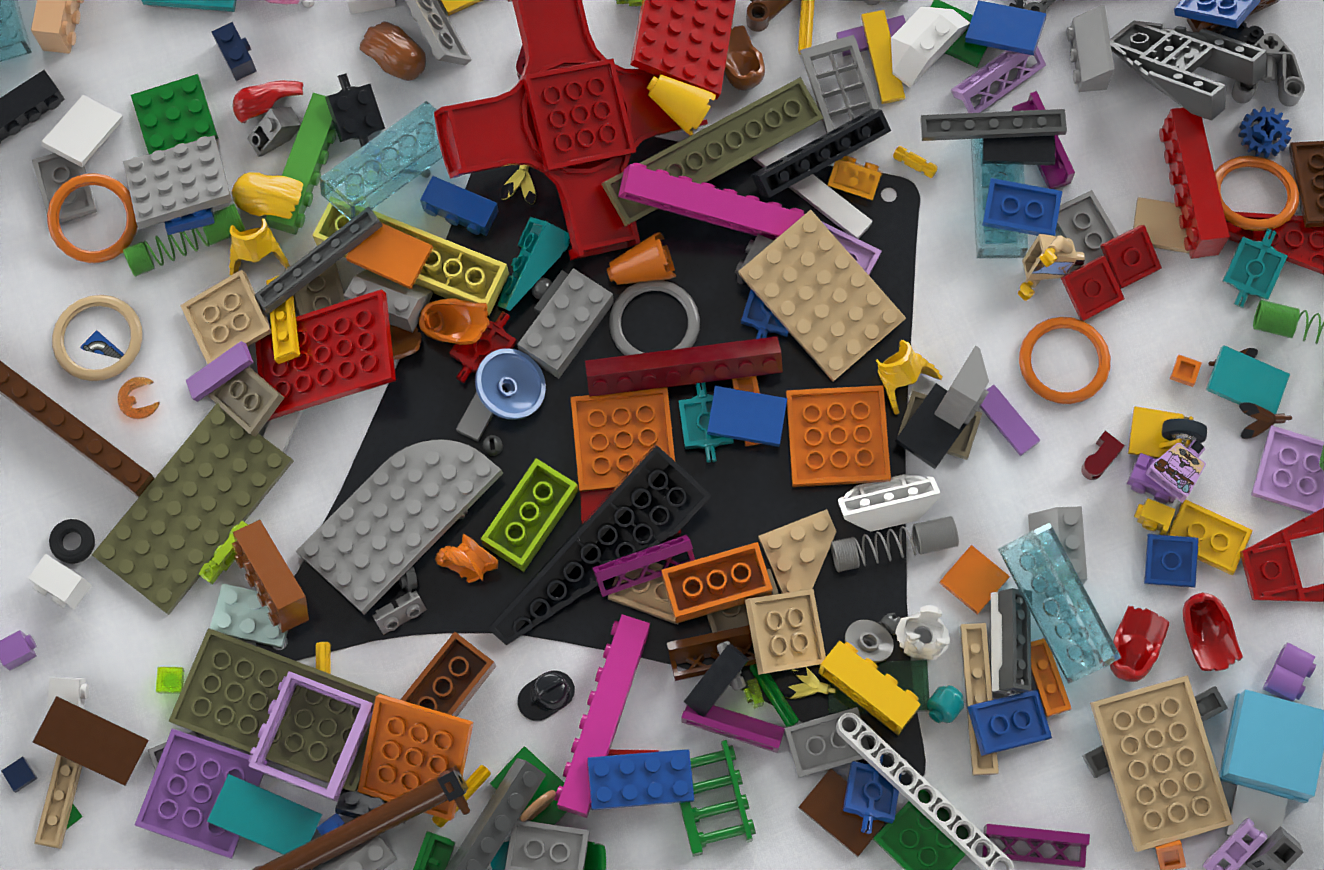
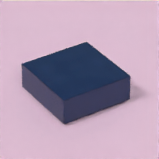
M23 756L1 770L15 793L38 779Z

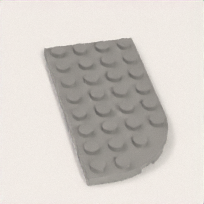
M430 440L411 445L397 452L384 462L296 552L359 611L365 614L478 500L503 472L481 452L461 442Z

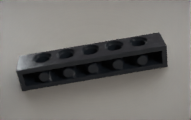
M870 109L751 174L760 195L770 198L891 131L890 126L881 109Z

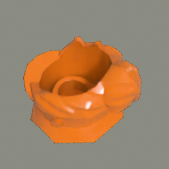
M463 534L462 543L458 547L445 546L439 550L435 558L438 565L458 572L461 578H467L466 581L468 583L478 579L483 581V575L487 571L498 569V560L465 534Z

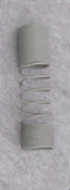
M952 516L933 519V521L928 520V522L913 524L912 538L906 527L902 526L899 532V540L895 532L889 529L887 532V544L882 534L877 531L874 538L875 549L871 539L866 534L862 537V550L854 537L839 541L834 540V542H831V551L837 572L859 568L860 562L857 547L863 564L866 567L865 536L871 545L876 563L878 564L877 534L880 535L889 561H891L890 531L896 539L901 557L904 558L902 547L903 528L909 537L915 556L917 555L916 548L919 554L958 547L959 537L955 521Z

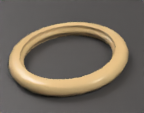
M94 295L79 299L60 315L55 324L52 335V348L55 358L65 371L79 379L99 381L112 378L126 370L135 360L142 343V326L133 308L116 297ZM96 306L110 307L123 315L128 322L131 339L126 353L118 362L103 369L92 370L77 365L70 359L64 346V335L69 322L76 314L87 308Z

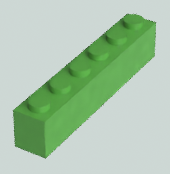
M312 94L282 176L303 183L299 204L295 206V211L291 212L293 214L291 219L267 215L266 221L270 228L296 235L298 229L304 225L306 207H310L312 203V191L314 186H318L320 182L322 164L325 165L329 157L328 148L330 144L335 142L337 135L325 99L326 96Z

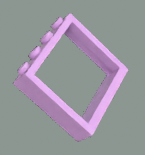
M289 671L287 676H284L282 682L279 683L278 690L280 693L277 700H273L269 706L268 714L270 716L267 724L263 723L259 730L258 738L260 740L258 745L250 751L249 767L337 802L372 719L374 704ZM297 685L359 709L327 789L264 765V761Z

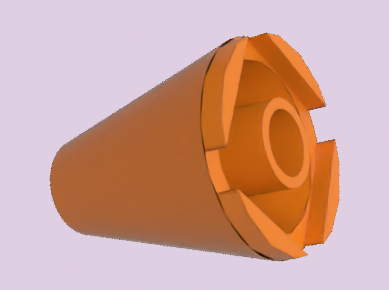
M661 232L653 234L609 262L610 267L607 268V273L610 281H615L617 285L666 280L676 277V274L672 272L675 271L668 246H662L661 240L664 237Z

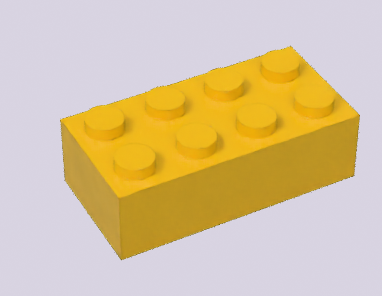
M839 640L820 664L818 673L891 731L899 735L918 711L921 705L918 702L919 698L910 690L903 691L898 687V681L891 675L886 673L884 676L877 670L878 666L869 658L864 660L857 655L858 650L848 642L843 644Z

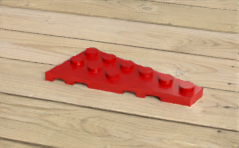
M1235 212L1243 217L1257 220L1269 219L1278 215ZM1293 215L1289 221L1280 227L1271 229L1276 232L1271 246L1276 251L1288 255L1286 261L1324 275V227L1305 228L1303 217ZM1226 221L1230 236L1228 240L1239 243L1242 237L1262 242L1266 231L1245 230Z

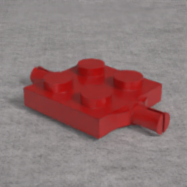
M502 311L495 322L489 321L486 330L475 343L454 345L449 354L464 366L456 376L459 381L461 380L462 383H465L470 373H476L481 361L490 353L499 349H513L517 339L507 334L503 329L508 319H510L507 313L505 314Z

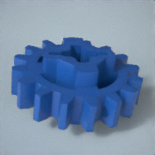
M1262 107L1260 112L1253 109L1251 115H1245L1244 121L1239 126L1241 130L1238 137L1244 138L1241 145L1249 146L1248 153L1254 150L1256 151L1255 156L1264 153V157L1268 158L1270 153L1277 156L1280 151L1285 150L1286 144L1291 140L1289 135L1292 128L1286 127L1289 120L1281 119L1283 116L1282 112L1276 115L1274 114L1275 108H1272L1270 112H1266V108ZM1258 121V124H1254L1253 127H1250L1252 123ZM1277 138H1280L1278 142L1272 144V141H1276Z

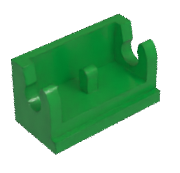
M427 831L413 870H445L451 858L455 842L449 838Z

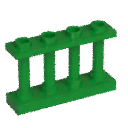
M727 740L721 741L723 749L721 751L690 758L691 769L725 760L729 775L693 784L694 794L732 785L735 800L700 809L696 807L691 808L690 802L679 803L693 857L702 855V848L706 847V844L745 834L748 843L752 842V835L756 834L753 820H748L745 810L749 809L746 794L741 795L739 785L743 784L740 771L734 770L732 762L736 760L733 745L728 746ZM739 810L741 825L703 834V832L698 833L696 823L700 822V819Z

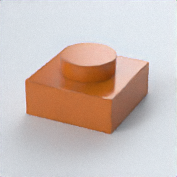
M1178 355L1170 379L1193 387L1202 362Z
M1180 840L1155 847L1160 870H1175L1186 867Z

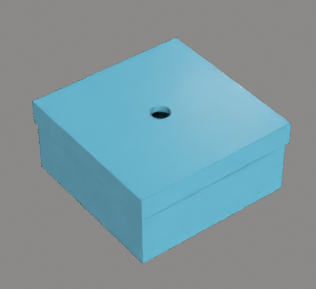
M1246 689L1241 694H1236L1219 771L1220 781L1307 803L1310 798L1315 796L1324 751V710Z

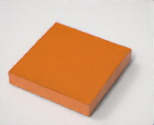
M971 545L939 583L978 615L991 600V593L998 592L1010 576Z

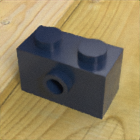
M233 22L211 31L235 81L257 71L248 53L252 49L246 37L241 39Z

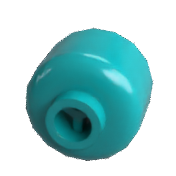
M950 685L938 687L926 703L930 718L937 723H952L964 708L962 693Z

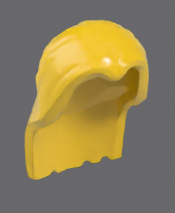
M248 172L237 179L231 194L236 206L255 216L273 215L291 219L293 216L291 212L295 211V206L299 204L303 183L286 176H271L257 172Z

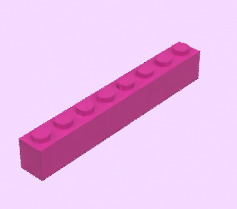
M640 163L630 164L624 169L618 195L620 198L757 236L760 234L773 241L805 215L801 209L791 208L789 210L782 208V205L777 202H761L756 196H740L731 189L719 190L713 184L705 182L698 184L692 182V179L686 176H678V178L670 176V173L665 170L646 169V165Z
M622 614L619 621H614L611 635H614L612 644L607 643L603 658L606 659L604 668L599 667L595 681L598 682L596 691L591 690L587 701V705L590 706L588 715L583 714L580 721L579 729H582L580 739H574L571 748L574 756L571 763H566L563 776L566 777L564 786H559L556 792L555 801H558L557 806L560 810L585 818L588 817L591 799L587 758L608 756L650 632V623Z

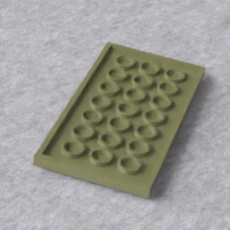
M217 402L93 552L92 556L169 615L199 579V572L203 565L212 560L215 550L229 538L231 529L235 525H239L241 521L245 522L294 461L259 433L256 437L249 434L220 408V404Z
M208 628L169 722L250 753L252 748L258 745L260 740L258 733L262 724H267L270 716L268 709L271 702L278 698L280 693L278 690L279 683L282 682L284 676L286 677L289 671L375 704L376 696L382 693ZM297 685L266 759L329 783L359 709ZM371 721L343 786L345 790L356 792L358 789Z

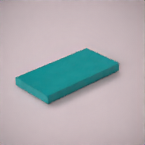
M228 774L207 822L284 855L311 841L322 814Z

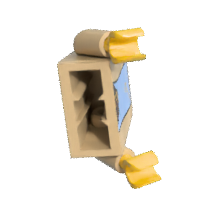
M1039 234L1022 260L1027 279L1026 282L1020 285L1018 295L1024 301L1029 300L1035 293L1032 288H1035L1041 280L1061 278L1068 274L1072 266H1082L1085 261L1084 253L1075 251L1074 243L1070 238H1065L1061 235Z

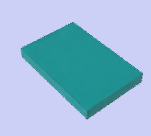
M1223 345L1219 351L1206 391L1238 405L1243 402H1250L1276 414L1290 374Z

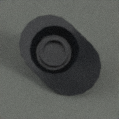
M551 670L543 673L521 689L518 695L520 712L526 718L533 721H541L550 717L572 701L575 692L573 681L566 673Z

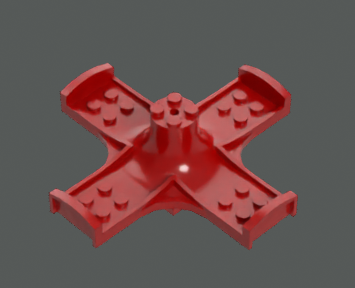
M507 0L513 3L526 64L520 80L510 91L496 97L443 106L434 112L439 145L450 179L509 165H528L543 172L556 185L572 245V249L568 251L570 260L611 252L641 243L636 221L627 226L623 224L601 184L624 172L631 154L636 153V147L643 140L653 136L683 131L648 95L650 92L647 89L648 84L654 76L657 78L658 76L641 69H625L616 65L614 58L606 59L596 48L589 32L582 0ZM707 119L703 120L698 128L707 125Z

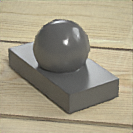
M561 270L553 282L548 278L541 277L532 286L531 293L539 300L534 307L537 317L569 275Z

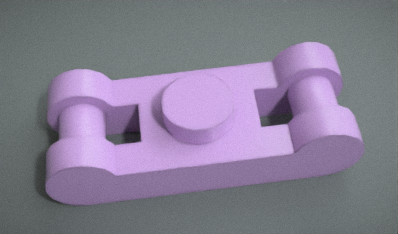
M1247 818L1222 846L1204 862L1203 867L1206 870H1238L1264 843L1268 835L1262 830L1258 831L1254 827V822ZM1246 834L1252 838L1248 845L1242 840ZM1223 858L1230 863L1226 868L1219 864Z

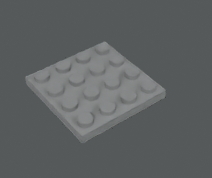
M204 136L194 142L181 143L167 150H158L150 155L146 154L123 161L135 219L139 229L232 201L215 136Z

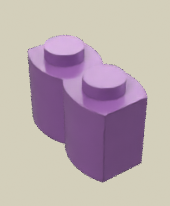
M1287 642L1281 649L1263 686V690L1284 700L1292 702L1295 698L1299 700L1306 688L1302 685L1305 677L1310 678L1316 668V664L1313 663L1315 656Z

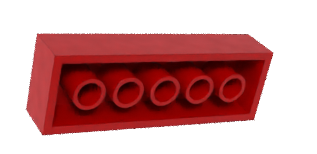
M1183 107L1170 110L1167 118H1165L1164 124L1159 130L1161 142L1165 144L1164 158L1171 170L1169 172V181L1172 186L1174 185L1176 192L1174 194V203L1176 207H1181L1182 215L1179 216V225L1181 229L1186 230L1187 237H1184V247L1186 251H1189L1190 259L1216 256L1220 254L1230 236L1202 117L1190 113Z

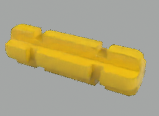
M898 146L893 154L894 159L900 162L902 160L905 161V165L918 172L923 171L924 175L929 178H933L937 172V165L931 162L927 163L926 159L911 151L908 153L907 149L902 146Z

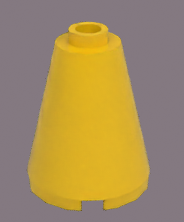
M660 75L658 78L654 76L647 86V89L650 90L648 95L690 136L693 134L691 128L697 129L711 107L708 105L709 99L714 101L716 97L712 92L664 75Z

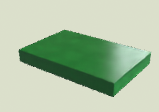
M933 0L930 6L933 8L953 9L968 22H971L973 15L940 0ZM967 29L949 47L945 54L978 68L988 47L965 42Z
M525 746L490 782V785L497 790L517 758L529 762L545 773V778L524 811L550 790L557 792L559 786H564V782ZM554 799L545 810L530 820V822L556 825L567 812L558 809V801Z

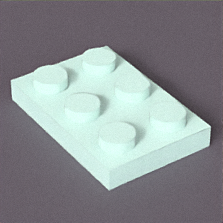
M222 583L210 629L236 639L283 649L288 630L282 633L278 625H272L267 614L269 612L267 606L262 607L256 594L258 591Z

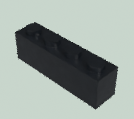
M45 70L0 98V143L10 135L17 134L22 127L30 122L37 121L42 114L57 108L65 100Z

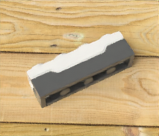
M1010 588L991 593L992 692L1012 695L1031 691L1030 592Z

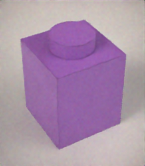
M19 630L0 640V661L5 668L12 670L37 657L34 648L37 646L30 634L26 635Z

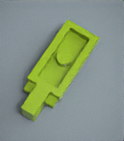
M241 521L239 525H235L231 529L226 542L215 550L212 560L203 565L199 575L204 580L213 585L223 570L226 572L235 561L234 555H236L232 547V543L235 542L233 532L247 526V523Z

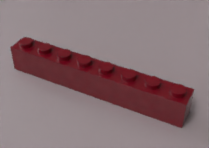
M778 336L585 361L589 397L783 372Z

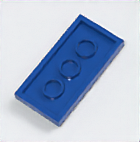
M689 749L587 758L591 810L694 801Z

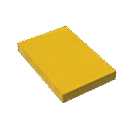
M1185 499L1181 503L1168 535L1199 538L1197 560L1233 575L1241 559L1240 551L1245 549L1253 530Z

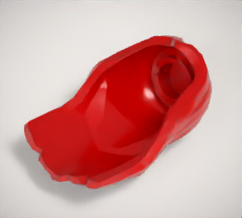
M280 80L243 88L234 96L232 104L234 115L238 121L246 123L247 120L268 112L280 98L303 95V82Z
M1203 592L1191 596L1184 603L1182 611L1185 631L1194 658L1203 671H1212L1213 669L1215 671L1226 670L1230 664L1233 665L1236 662L1235 660L1240 661L1243 658L1231 617L1223 603L1216 596Z
M1134 606L1127 607L1113 639L1109 656L1110 669L1117 678L1127 682H1138L1149 673L1158 659L1160 649L1167 634L1169 621L1147 608L1142 610L1141 608L1134 609Z

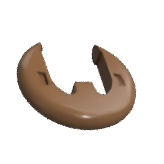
M550 790L540 796L521 814L520 820L522 822L530 821L538 816L553 802L556 792Z

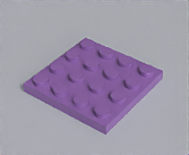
M171 729L135 826L232 859L241 836L210 824L207 820L228 774L259 787L264 773L249 767L250 762L248 760L250 755ZM265 760V761H264V765L267 766V765H268V761Z

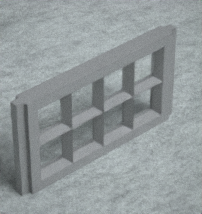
M854 35L800 50L818 109L823 116L822 121L826 133L834 130L831 119L833 116L848 112L849 118L852 120L854 119L853 110L869 106V109H879ZM850 50L854 64L838 68L833 54ZM829 56L833 70L816 74L812 60ZM856 69L860 83L844 87L840 73ZM835 75L839 89L823 93L818 79ZM863 88L867 101L850 106L846 92ZM842 94L846 107L829 112L825 98Z

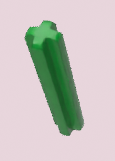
M757 664L750 665L751 672L786 727L796 725L799 719L769 673L758 675Z

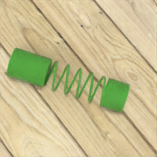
M230 204L228 207L226 206L213 212L215 223L202 227L208 244L199 230L195 228L207 247L230 238L231 234L229 231L232 225L239 232L246 230L235 204ZM194 229L191 230L196 248L189 240L185 231L179 232L185 254L172 234H167L173 258L166 250L157 235L155 236L162 264L146 240L123 249L133 275L137 277L155 269L148 249L160 266L164 265L160 245L172 261H175V252L171 239L180 253L186 256L187 250L182 233L194 251L198 252V243Z
M1260 300L1254 316L1253 329L1293 338L1298 321L1302 314L1306 312V328L1303 341L1306 340L1313 319L1318 315L1319 327L1315 342L1318 344L1324 322L1321 326V316L1319 313L1313 315L1309 322L1307 310H1303L1300 313L1299 308Z

